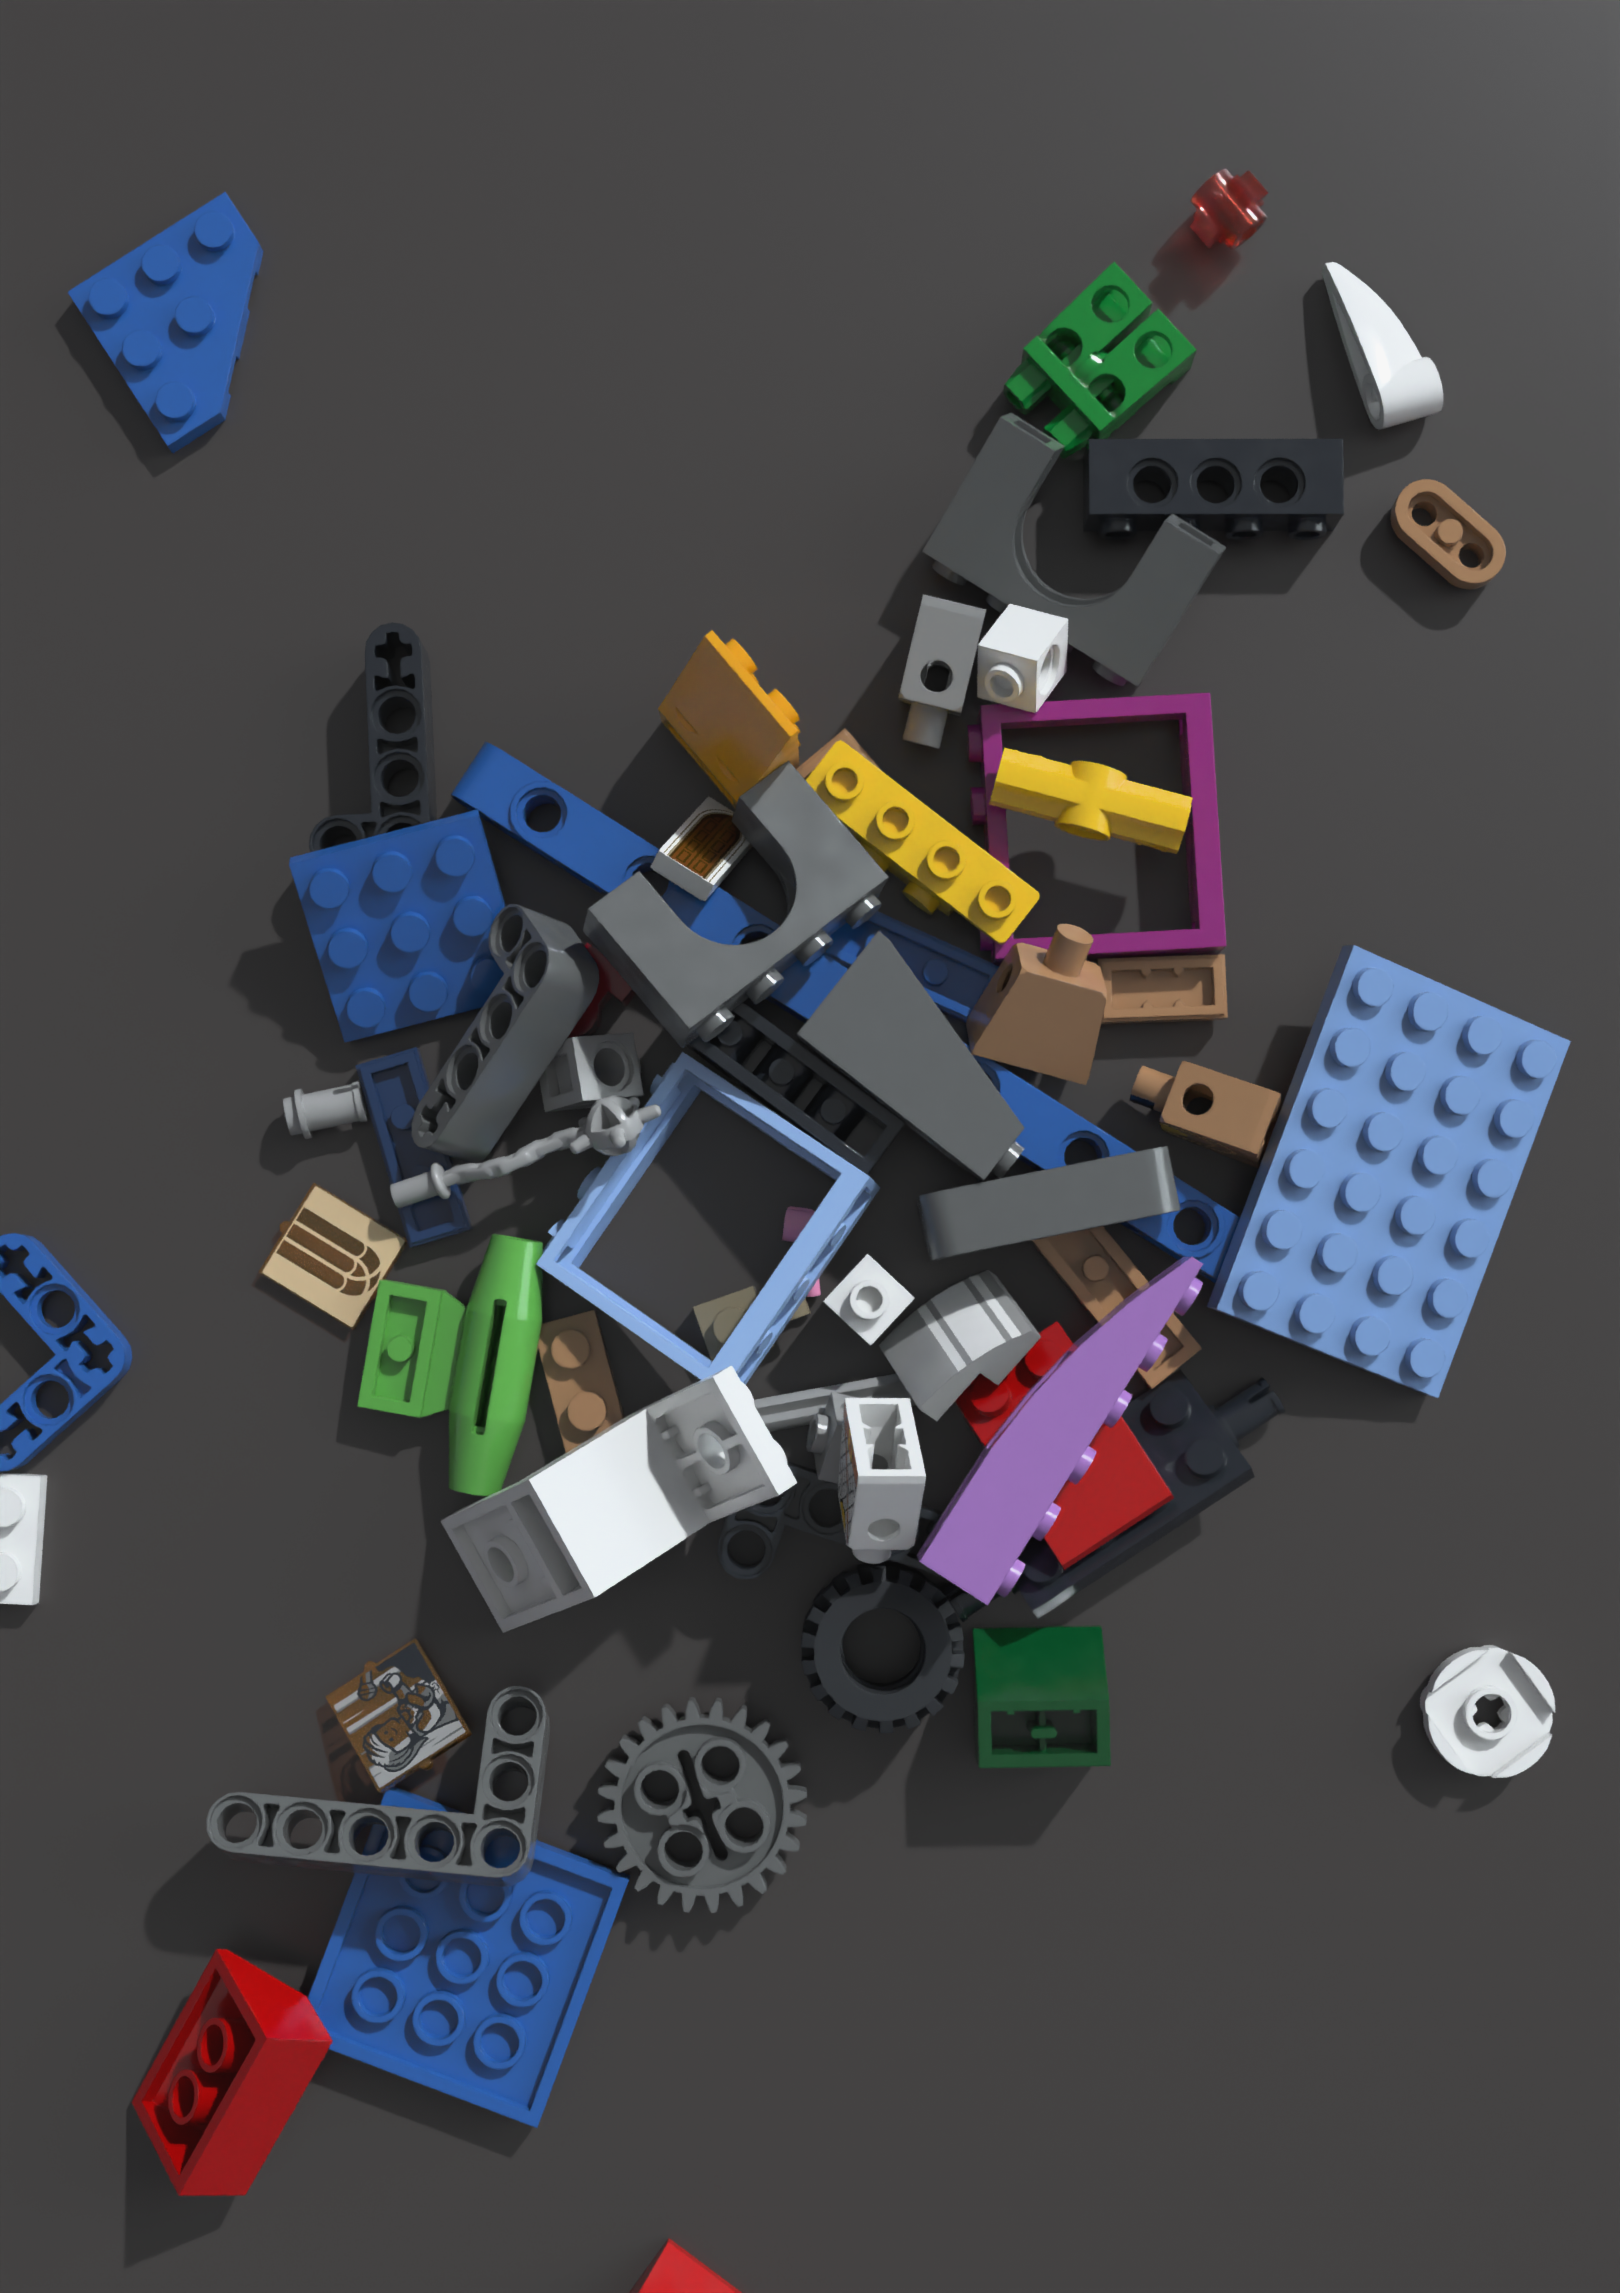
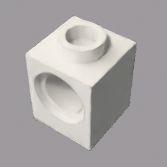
M1009 604L978 644L977 697L1036 713L1067 671L1068 619Z
M867 1254L823 1302L871 1346L915 1297Z

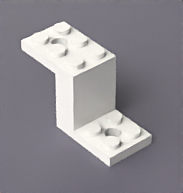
M729 1366L631 1413L519 1482L459 1509L441 1520V1523L504 1633L597 1597L707 1524L776 1497L797 1484V1481L787 1465V1458L783 1449L773 1440L755 1408L750 1390L740 1381L734 1368Z

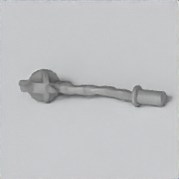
M608 1096L598 1099L591 1106L588 1117H583L579 1120L578 1128L572 1127L554 1132L549 1137L527 1144L516 1153L506 1157L502 1156L487 1160L483 1163L457 1165L445 1171L441 1164L435 1162L430 1166V1171L391 1184L390 1191L393 1201L398 1208H403L437 1195L442 1199H448L451 1195V1185L465 1184L481 1179L491 1180L506 1176L512 1171L527 1167L557 1150L561 1151L570 1148L573 1154H578L589 1148H594L605 1156H618L631 1152L636 1146V1141L644 1127V1123L661 1116V1108L656 1104L638 1108L640 1101L637 1097L626 1099L623 1096Z

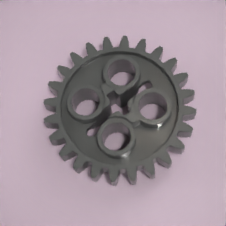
M690 1697L686 1707V1716L678 1718L676 1712L668 1703L662 1706L663 1724L657 1727L647 1717H641L638 1721L639 1729L643 1736L641 1742L625 1734L619 1740L621 1748L629 1756L628 1760L609 1757L605 1765L619 1780L618 1782L601 1783L598 1789L599 1795L615 1801L613 1806L599 1811L597 1816L598 1822L616 1824L617 1829L605 1838L603 1842L604 1847L617 1848L624 1846L626 1852L618 1861L616 1869L618 1872H622L637 1866L641 1870L634 1888L638 1892L646 1888L652 1881L659 1884L657 1903L659 1905H663L670 1898L673 1891L682 1893L684 1912H690L696 1896H705L710 1912L716 1913L720 1894L728 1892L732 1901L740 1907L744 1902L743 1885L749 1883L761 1894L767 1891V1882L763 1874L765 1868L774 1873L784 1875L786 1864L778 1854L779 1849L798 1852L800 1848V1841L787 1831L788 1827L805 1826L807 1821L806 1814L790 1808V1804L807 1798V1787L788 1784V1780L801 1771L800 1761L781 1763L779 1758L787 1749L789 1741L785 1737L768 1744L765 1737L769 1730L770 1720L765 1718L751 1729L745 1725L747 1718V1706L742 1705L732 1719L724 1717L722 1698L716 1697L710 1714H701L695 1697ZM723 1746L734 1751L739 1758L740 1764L736 1772L723 1778L709 1773L704 1766L703 1756L711 1748ZM681 1750L688 1751L691 1756L696 1777L706 1799L717 1797L719 1800L714 1804L712 1820L727 1849L728 1855L725 1858L721 1859L716 1856L702 1812L700 1810L689 1812L687 1809L692 1803L694 1792L687 1773L678 1758V1753ZM652 1771H667L678 1782L679 1792L675 1797L667 1801L654 1800L648 1796L644 1789L643 1780L645 1776ZM743 1807L753 1809L760 1815L763 1821L762 1829L753 1837L742 1838L736 1836L727 1826L726 1819L731 1812ZM683 1831L692 1833L701 1842L703 1851L693 1861H679L671 1856L667 1849L666 1842L670 1836Z

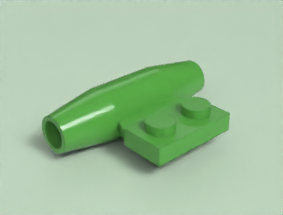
M492 1234L467 1306L449 1294L447 1290L386 1279L379 1280L357 1407L417 1418L449 1409V1489L478 1496H489L502 1490L525 1424L542 1326L543 1269L536 1265L543 1254L542 1242Z

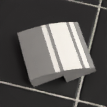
M986 1270L949 1287L930 1299L900 1323L880 1343L879 1347L918 1409L938 1421L980 1373L999 1385L1041 1336L998 1277L989 1270Z

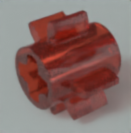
M1222 169L1208 179L1193 195L1191 203L1198 211L1194 213L1193 217L1195 220L1191 223L1190 227L1208 248H1211L1218 241L1220 244L1225 242L1231 250H1234L1250 239L1267 220V216L1260 207L1264 205L1265 202L1262 199L1265 198L1268 192L1250 170L1241 177L1238 174L1233 177L1227 169Z

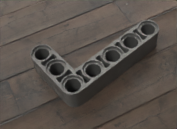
M523 1686L508 1687L498 1692L492 1699L487 1712L474 1814L235 1792L222 1796L211 1806L206 1818V1831L210 1840L231 1859L240 1862L497 1887L513 1886L528 1875L534 1862L550 1736V1719L546 1707L536 1692ZM526 1707L533 1710L537 1718L529 1732L514 1736L502 1729L504 1717L512 1709ZM517 1771L528 1777L527 1789L520 1798L514 1801H503L494 1796L495 1783L506 1772ZM241 1812L255 1813L257 1825L249 1839L239 1843L228 1842L226 1828L229 1821ZM306 1818L321 1820L322 1834L316 1844L308 1849L293 1848L291 1833L297 1823ZM372 1824H380L388 1829L386 1845L380 1852L368 1856L357 1853L355 1842L363 1828ZM439 1830L450 1832L454 1836V1845L451 1853L446 1858L437 1862H429L421 1858L420 1847L428 1834ZM508 1836L519 1842L520 1851L518 1858L513 1864L506 1868H494L485 1862L487 1847L493 1840Z

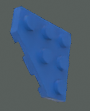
M226 192L68 291L73 302L172 453H175L226 420L231 398L228 391L236 359L239 360L250 314L248 303L255 275L258 276L262 261L263 250Z

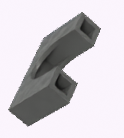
M1013 413L1001 416L922 552L935 559L932 565L933 569L946 579L962 586L968 580L989 593L985 599L986 602L1000 613H1003L1009 604L1067 618L1068 653H1071L1075 647L1095 660L1092 668L1108 681L1119 686H1124L1129 681L1138 687L1150 671L1226 547L1176 515L1171 514L1163 522L1130 578L1118 590L1105 596L1088 599L1066 596L1053 590L1037 576L1027 559L1023 543V527L1031 502L1065 446Z
M789 760L739 797L731 820L773 869L783 886L787 902L786 920L773 933L761 940L741 945L721 944L703 938L681 921L640 871L588 908L583 928L584 933L681 1048H684L698 1036L704 1042H708L716 1037L734 1020L735 1017L731 1013L733 1009L748 998L754 1004L767 998L783 983L784 978L780 973L797 960L804 967L811 964L833 944V940L830 938L831 934L846 923L852 929L859 927L882 906L878 897L888 879L887 874Z

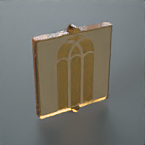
M313 1183L290 1222L284 1221L280 1224L282 1235L265 1260L259 1273L350 1329L355 1330L377 1295L379 1280L388 1277L407 1246L408 1241L405 1237L318 1184Z

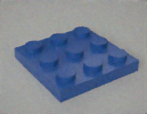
M478 809L290 857L289 867L344 1043L481 1008L503 977L504 973L489 950V933L495 917L506 906Z

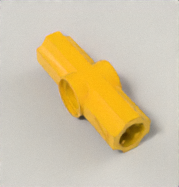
M1004 748L989 804L1054 821L1056 828L1079 837L1099 841H1108L1111 837L1140 846L1144 845L1163 852L1177 854L1185 833L1193 798L1126 780L1127 776L1124 773L1102 764L1073 761L1068 765L1046 759L1042 756Z

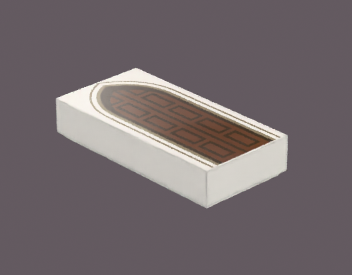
M708 796L660 848L651 868L698 899L706 901L753 846L731 821L734 812Z

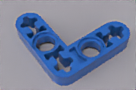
M18 1233L0 1236V1292L56 1355L0 1404V1432L14 1429L25 1419L15 1413V1409L19 1405L26 1419L42 1429V1433L38 1437L34 1428L25 1429L13 1440L11 1444L16 1454L14 1456L9 1453L0 1454V1472L19 1469L31 1461L125 1376L130 1369L133 1358L131 1346L126 1337L48 1249L36 1238ZM8 1248L14 1251L27 1249L30 1255L26 1257L23 1263L35 1278H44L47 1272L52 1275V1279L37 1286L27 1300L23 1296V1292L34 1286L22 1274L10 1273L6 1275L3 1270L9 1264V1259L4 1254ZM54 1291H63L72 1298L75 1307L73 1318L67 1325L61 1328L52 1327L46 1322L42 1314L44 1300ZM89 1318L95 1325L93 1328L84 1331V1334L96 1345H107L110 1343L114 1348L108 1356L109 1362L113 1365L109 1371L105 1368L89 1369L87 1363L93 1355L81 1340L73 1341L70 1347L64 1342V1339L80 1332L87 1324ZM48 1381L59 1382L65 1387L69 1396L67 1409L57 1418L46 1417L40 1412L36 1403L38 1390Z

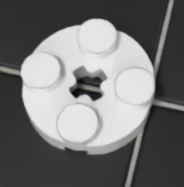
M1484 1645L1482 1647L1463 1649L1444 1660L1433 1672L1428 1685L1423 1689L1420 1696V1708L1423 1712V1724L1429 1741L1439 1755L1447 1762L1469 1774L1491 1776L1492 1778H1507L1531 1767L1547 1750L1552 1734L1549 1732L1553 1723L1552 1712L1555 1713V1698L1544 1675L1526 1658L1494 1645ZM1482 1696L1490 1701L1500 1697L1504 1703V1706L1497 1712L1502 1722L1495 1728H1492L1486 1722L1476 1725L1473 1720V1715L1477 1712L1475 1703Z

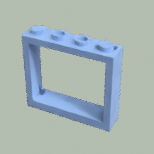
M682 1052L676 1062H672L663 1077L658 1074L656 1075L650 1087L652 1097L645 1107L658 1105L661 1108V1116L644 1123V1127L636 1141V1146L631 1152L610 1156L603 1168L596 1167L586 1176L577 1193L580 1201L566 1221L560 1220L556 1222L548 1231L552 1237L544 1247V1253L536 1265L702 1380L732 1366L740 1381L746 1385L871 1203L880 1187L870 1176ZM701 1091L836 1181L713 1361L579 1268Z

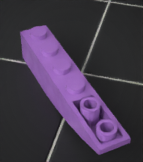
M1182 1257L1125 1298L1079 1338L1035 1383L986 1444L916 1556L919 1562L986 1605L990 1603L995 1593L1004 1598L1009 1594L1025 1567V1563L1017 1559L1031 1536L1041 1541L1059 1515L1061 1507L1053 1503L1067 1480L1076 1485L1091 1465L1097 1452L1089 1446L1102 1424L1112 1428L1127 1408L1132 1394L1124 1389L1138 1367L1145 1372L1149 1371L1163 1351L1168 1339L1161 1335L1160 1332L1174 1311L1183 1316L1196 1299L1203 1282L1195 1278L1203 1263L1193 1257Z

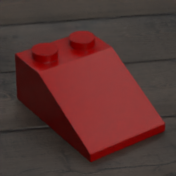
M1058 1321L1039 1332L1041 1338L999 1385L980 1373L956 1399V1406L983 1448H985L986 1444L1025 1394L1073 1345ZM1122 1416L1112 1428L1105 1424L1101 1425L1089 1444L1097 1452L1088 1470L1076 1485L1067 1480L1053 1503L1061 1507V1510L1052 1527L1045 1535L1044 1540L1064 1570L1174 1499L1170 1489Z

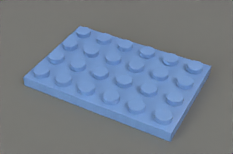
M1342 946L1207 1307L1424 1395L1438 1398L1571 1041L1358 946Z

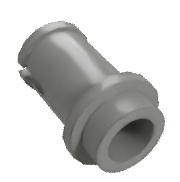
M359 1081L352 1082L350 1085L304 1094L300 1088L294 1090V1096L283 1098L285 1117L291 1136L303 1133L304 1138L309 1139L312 1138V1131L358 1121H367V1111Z

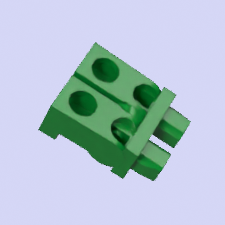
M1115 262L1105 269L1068 305L1039 336H1036L1023 348L1021 364L1004 384L1003 393L1005 397L1025 416L1047 396L1062 411L1043 428V433L1065 446L1060 453L1063 459L1086 446L1089 439H1107L1113 431L1128 421L1169 383L1172 385L1189 371L1197 351L1159 309L1150 315L1153 302Z

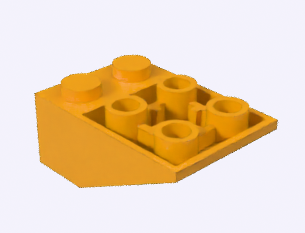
M711 630L700 642L659 706L658 711L661 722L731 805L736 808L738 799L742 794L788 760L795 769L799 767V747L801 744L798 740V734L800 730L795 723L800 718L792 705L777 689H773L769 694H766L760 687L758 680L753 674L757 670L755 663L736 640L732 638L724 644L715 632Z

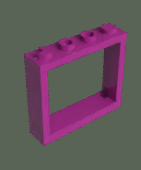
M1210 693L1046 701L1036 713L1003 704L980 705L977 724L967 725L968 762H980L981 787L970 788L972 825H983L984 850L1009 869L1006 809L989 804L1003 754L1001 729L1178 720L1182 793L1193 798L1185 829L1191 929L1092 934L1093 943L1087 955V961L1105 958L1217 955L1227 946ZM978 929L980 951L991 950V962L997 966L1001 965L1011 947L1016 943L1022 942L1048 950L1053 938L1014 939L1012 934L1006 943L1000 945Z

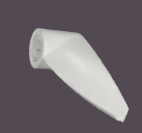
M1335 262L1325 263L1322 275L1354 378L1373 426L1378 430H1382L1439 413L1443 407V389L1439 373L1433 361L1428 357H1421L1399 319L1371 288L1340 264Z

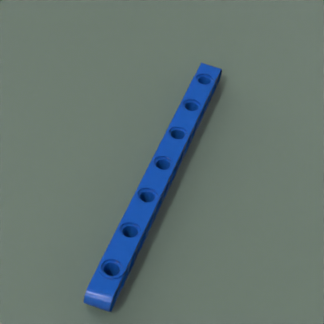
M485 742L450 795L469 811L478 809L480 818L603 896H606L638 871L642 874L654 871L651 865L659 851L658 848L490 743ZM542 804H551L561 810V818L558 825L548 832H536L528 827V819L531 812ZM668 880V888L661 896L688 928L701 937L713 942L728 945L746 944L754 938H765L780 927V925L720 887H717L706 901H702ZM824 953L805 967L797 960L780 973L784 978L783 983L765 999L805 1024L848 969ZM964 1043L971 1053L970 1046ZM973 1055L1024 1126V1130L1015 1140L1025 1148L1017 1159L1036 1171L1066 1166L1064 1152L1069 1143L1073 1141L1089 1143L1095 1149L1097 1159L1136 1152L993 1060ZM1174 1176L1181 1210L1191 1209L1196 1211L1205 1223V1232L1198 1243L1188 1245L1177 1238L1173 1222L1180 1211L1122 1222L1120 1224L1177 1260H1180L1182 1257H1193L1200 1261L1203 1265L1198 1273L1216 1283L1240 1217Z

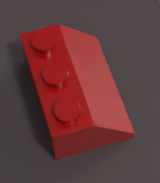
M228 1949L215 1950L131 2102L178 2196H245L333 2042L306 1995Z

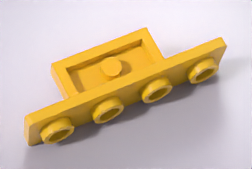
M839 740L835 742L806 779L807 783L838 819L850 829V833L884 872L889 870L907 884L902 893L926 913L932 915L938 908L949 917L953 910H955L997 944L1002 945L1006 943L1040 898L1038 891L844 741Z

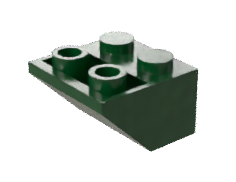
M1102 1626L972 1627L975 1759L978 1767L1111 1766L1110 1706Z

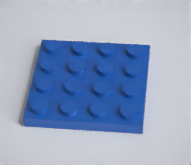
M389 1785L380 1804L383 1806L464 1813ZM373 1824L362 1855H374L383 1849L388 1839V1829L385 1826ZM444 1830L428 1834L420 1847L421 1858L429 1862L443 1860L452 1851L454 1836ZM508 1836L493 1840L487 1847L485 1862L494 1868H506L513 1864L518 1858L520 1851L519 1842ZM536 1840L535 1856L531 1871L522 1881L513 1886L497 1887L355 1873L308 1996L310 2003L333 2040L329 2049L538 2128L631 1875L618 1872L615 1869Z

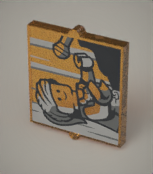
M413 1639L378 1663L368 1661L364 1665V1672L326 1696L377 1791L381 1794L420 1768L425 1771L432 1769L434 1759L472 1735L417 1639Z

